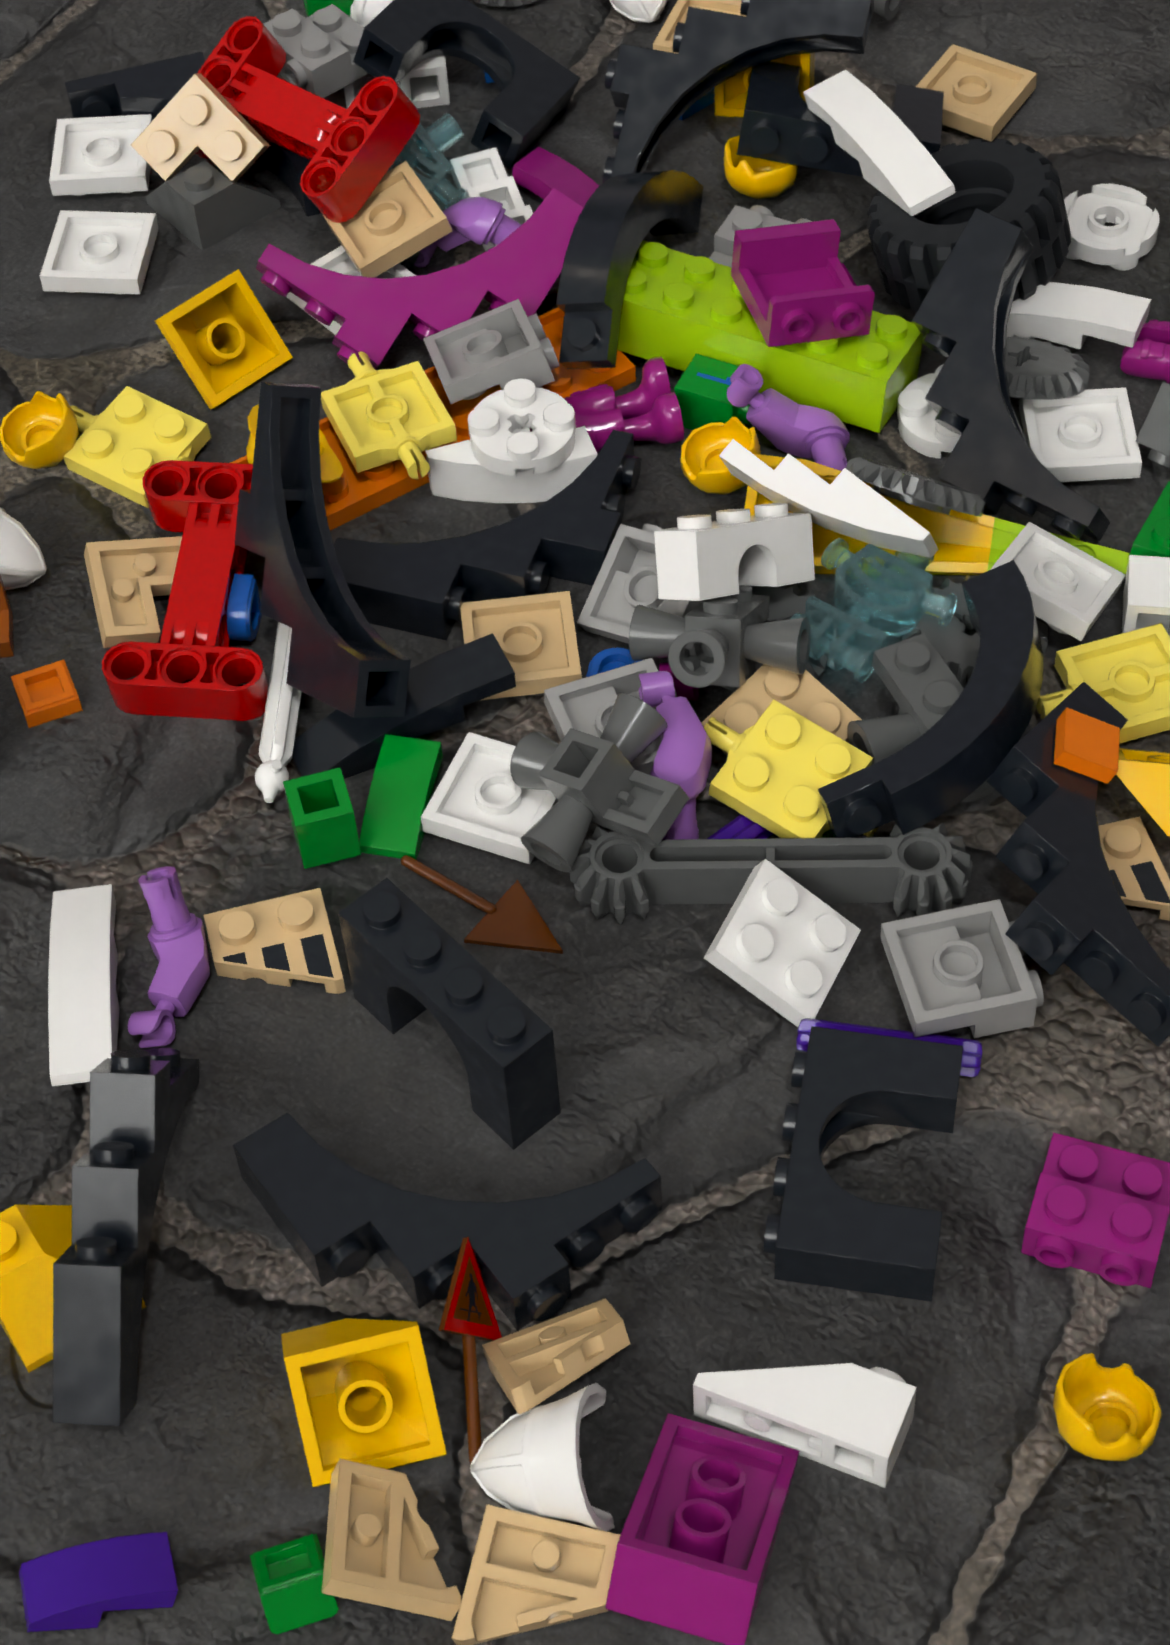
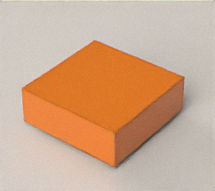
M64 659L11 676L29 728L83 711Z
M1066 707L1056 721L1054 764L1108 784L1118 772L1120 728Z

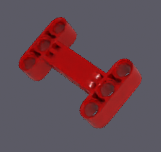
M247 16L237 20L227 30L197 74L201 73L261 137L311 160L301 176L300 186L305 195L328 220L342 223L352 219L360 211L416 131L420 122L418 109L396 81L387 76L376 77L367 82L348 109L280 79L277 76L286 62L284 48L258 18ZM201 149L196 152L201 158H209Z
M168 460L152 465L145 472L143 489L156 525L166 531L183 532L160 643L122 642L111 647L103 657L102 672L116 706L123 712L135 715L237 721L253 720L265 713L269 683L263 662L259 655L250 649L229 647L230 638L227 630V605L234 574L244 573L248 552L247 549L234 544L240 489H251L253 464ZM241 683H247L243 686H237Z

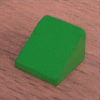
M317 1533L250 1555L261 1602L270 1631L273 1634H281L332 1617L338 1613L335 1596L322 1594L324 1557Z

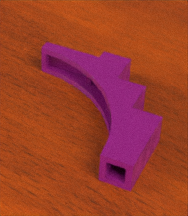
M553 188L531 217L500 244L463 264L427 275L390 279L344 275L305 263L271 244H268L259 258L256 270L263 274L260 281L277 294L287 297L288 293L291 292L305 301L307 304L304 310L318 321L330 326L334 320L341 325L332 344L340 348L336 355L342 361L348 363L349 357L354 353L359 360L358 352H365L376 370L407 321L416 326L413 333L424 341L423 339L469 320L482 299L491 303L488 308L489 311L519 299L527 317L535 314L562 271L571 234L584 207L556 188Z

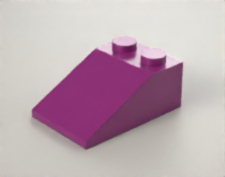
M668 1413L617 1543L605 1609L699 1636L709 1641L725 1645H745L762 1591L800 1451Z

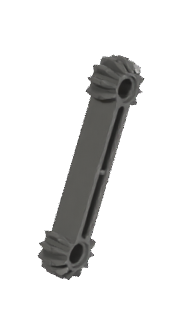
M944 822L934 829L925 828L922 825L904 835L895 823L890 831V837L662 840L658 847L616 831L608 833L596 826L592 834V840L584 839L574 866L569 873L570 881L574 885L575 898L579 902V906H591V912L594 913L596 920L608 913H613L621 925L626 914L632 912L645 920L649 912V905L734 904L753 868L764 859H767L824 903L893 902V909L897 918L908 910L916 911L917 916L928 914L929 910L935 912L949 910L952 907V903H962L967 895L968 879L972 876L973 864L970 860V854L965 853L966 845L963 843V836L947 837L948 831Z

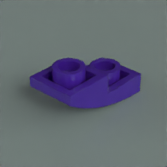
M167 1532L120 1536L68 1547L22 1563L19 1570L27 1632L98 1628L103 1611L173 1607L178 1593Z

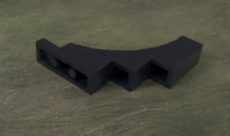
M201 51L65 82L72 117L87 118L151 114L152 119H154L194 74H197L206 61L204 54ZM263 138L270 146L255 162L271 171L289 187L300 202L307 217L321 214V211L305 195L300 186L301 176L311 160Z

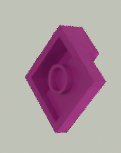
M1053 1132L1043 1171L1039 1176L1025 1226L1021 1254L1033 1256L1041 1263L1050 1267L1067 1268L1070 1266L1099 1274L1105 1280L1116 1285L1131 1286L1136 1284L1151 1288L1170 1212V1162Z

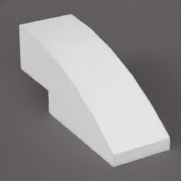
M585 426L576 428L574 450L568 459L557 468L538 475H534L533 468L525 470L516 469V476H504L488 470L474 457L471 439L425 451L426 460L430 465L428 472L429 484L434 496L485 503H536L548 501L573 483L598 455ZM518 428V429L513 430V433H516V432H519V431H522V430H523V431H527V432H531V431H530L529 428Z

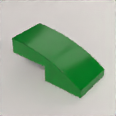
M385 734L366 803L359 840L361 853L399 859L409 855L417 860L425 832L422 830L421 815L429 803L443 759L441 742Z

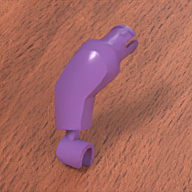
M484 197L464 198L442 211L453 231L420 250L414 265L420 268L428 265L437 246L447 252L470 240L478 245L482 243L487 245L489 241L498 245L522 224L504 214L506 209L502 208L503 203Z
M741 364L730 377L731 385L727 389L728 401L736 407H745L749 404L750 407L746 419L777 449L794 456L813 458L815 463L840 471L846 468L847 458L844 449L850 441V433L834 413L817 407L800 405L772 388L759 393L758 391L763 385V378L759 371L748 364Z
M658 671L639 674L641 687H639L640 700L646 702L651 707H656L655 710L661 714L668 726L660 735L661 744L655 756L650 775L680 785L689 797V800L662 840L698 839L696 798L706 787L711 767L712 746L710 738L687 698L675 697L674 682L670 672Z
M171 866L150 870L147 872V875H142L138 879L153 922L147 937L153 953L159 962L148 990V998L156 1007L155 1010L134 1012L128 1021V1032L130 1035L143 1034L139 1043L140 1048L160 1047L172 1043L176 1032L173 1016L184 1017L187 1015L210 975L203 922L195 914L189 913L181 891L175 867Z

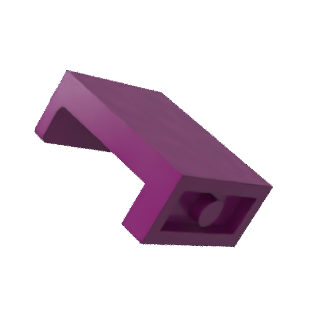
M834 219L735 231L731 276L768 347L869 334L875 293L870 285L854 286L839 261L838 250L841 230Z

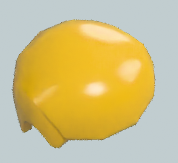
M740 135L727 140L724 148L725 177L733 189L743 195L762 199L776 197L794 185L798 165L737 155Z
M41 391L35 392L31 401L15 406L5 415L0 427V441L6 455L16 464L30 469H42L58 465L64 459V455L74 447L79 435L74 411L61 393H58L56 398H53Z
M732 417L725 423L711 422L692 430L681 446V468L686 478L701 491L711 494L726 495L746 486L747 484L729 472L719 455L732 439L752 454L761 455L755 428L751 427L748 429L737 417Z
M1087 1353L1065 1364L1061 1370L1055 1388L1053 1406L1058 1431L1073 1450L1094 1459L1127 1461L1130 1458L1141 1455L1153 1444L1162 1412L1154 1389L1135 1375L1134 1370L1129 1364L1123 1363L1116 1368L1103 1367L1098 1364L1093 1353Z

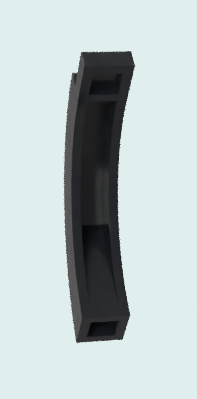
M676 170L620 174L606 180L588 199L570 237L563 262L556 305L565 312L559 363L565 368L589 369L612 368L616 366L624 293L633 260L644 237L648 232L653 236L699 233L703 185L694 177Z
M1014 560L961 583L971 623L980 637V646L971 677L959 698L947 713L923 735L895 754L818 789L830 829L835 838H855L893 820L904 835L932 821L956 806L980 787L994 773L1010 750L1019 742L1030 723L1038 703L1043 681L1044 658L1032 598L1025 578Z

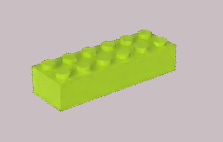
M642 241L633 260L626 284L617 350L647 360L662 357L666 366L682 371L686 370L695 354L737 366L748 364L757 369L762 375L763 385L759 389V393L772 388L800 405L827 410L834 413L842 422L880 433L898 406L899 394L908 384L917 379L924 335L914 323L908 322L900 316L885 315L872 311L868 335L768 347L731 276V267L715 263L707 257H695L669 249L661 243Z

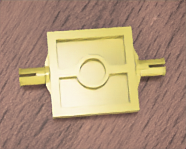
M358 352L359 360L355 353L352 354L347 364L355 378L345 385L321 392V402L324 412L357 473L400 459L407 469L409 477L419 479L418 471L421 477H424L428 474L430 465L425 460L422 452L457 441L455 423L419 361L394 369L375 370L365 352Z
M126 386L99 415L94 416L75 405L71 406L77 419L78 430L83 434L76 440L74 447L64 455V461L67 469L149 508L143 489L145 472L152 465L161 461H194L196 454L212 437L207 423Z
M1162 623L1056 651L1054 666L1066 689L1043 696L1039 695L1036 707L1038 714H1041V719H1044L1081 683L1085 682L1128 719L1120 730L1119 744L1170 730V637Z
M774 699L755 725L746 729L741 734L719 722L714 717H711L708 724L706 723L704 726L711 744L728 754L726 763L710 783L709 795L780 838H821L826 831L830 830V826L818 789L871 766L873 757ZM879 827L867 833H864L863 835L867 836V838H872L874 832H876Z

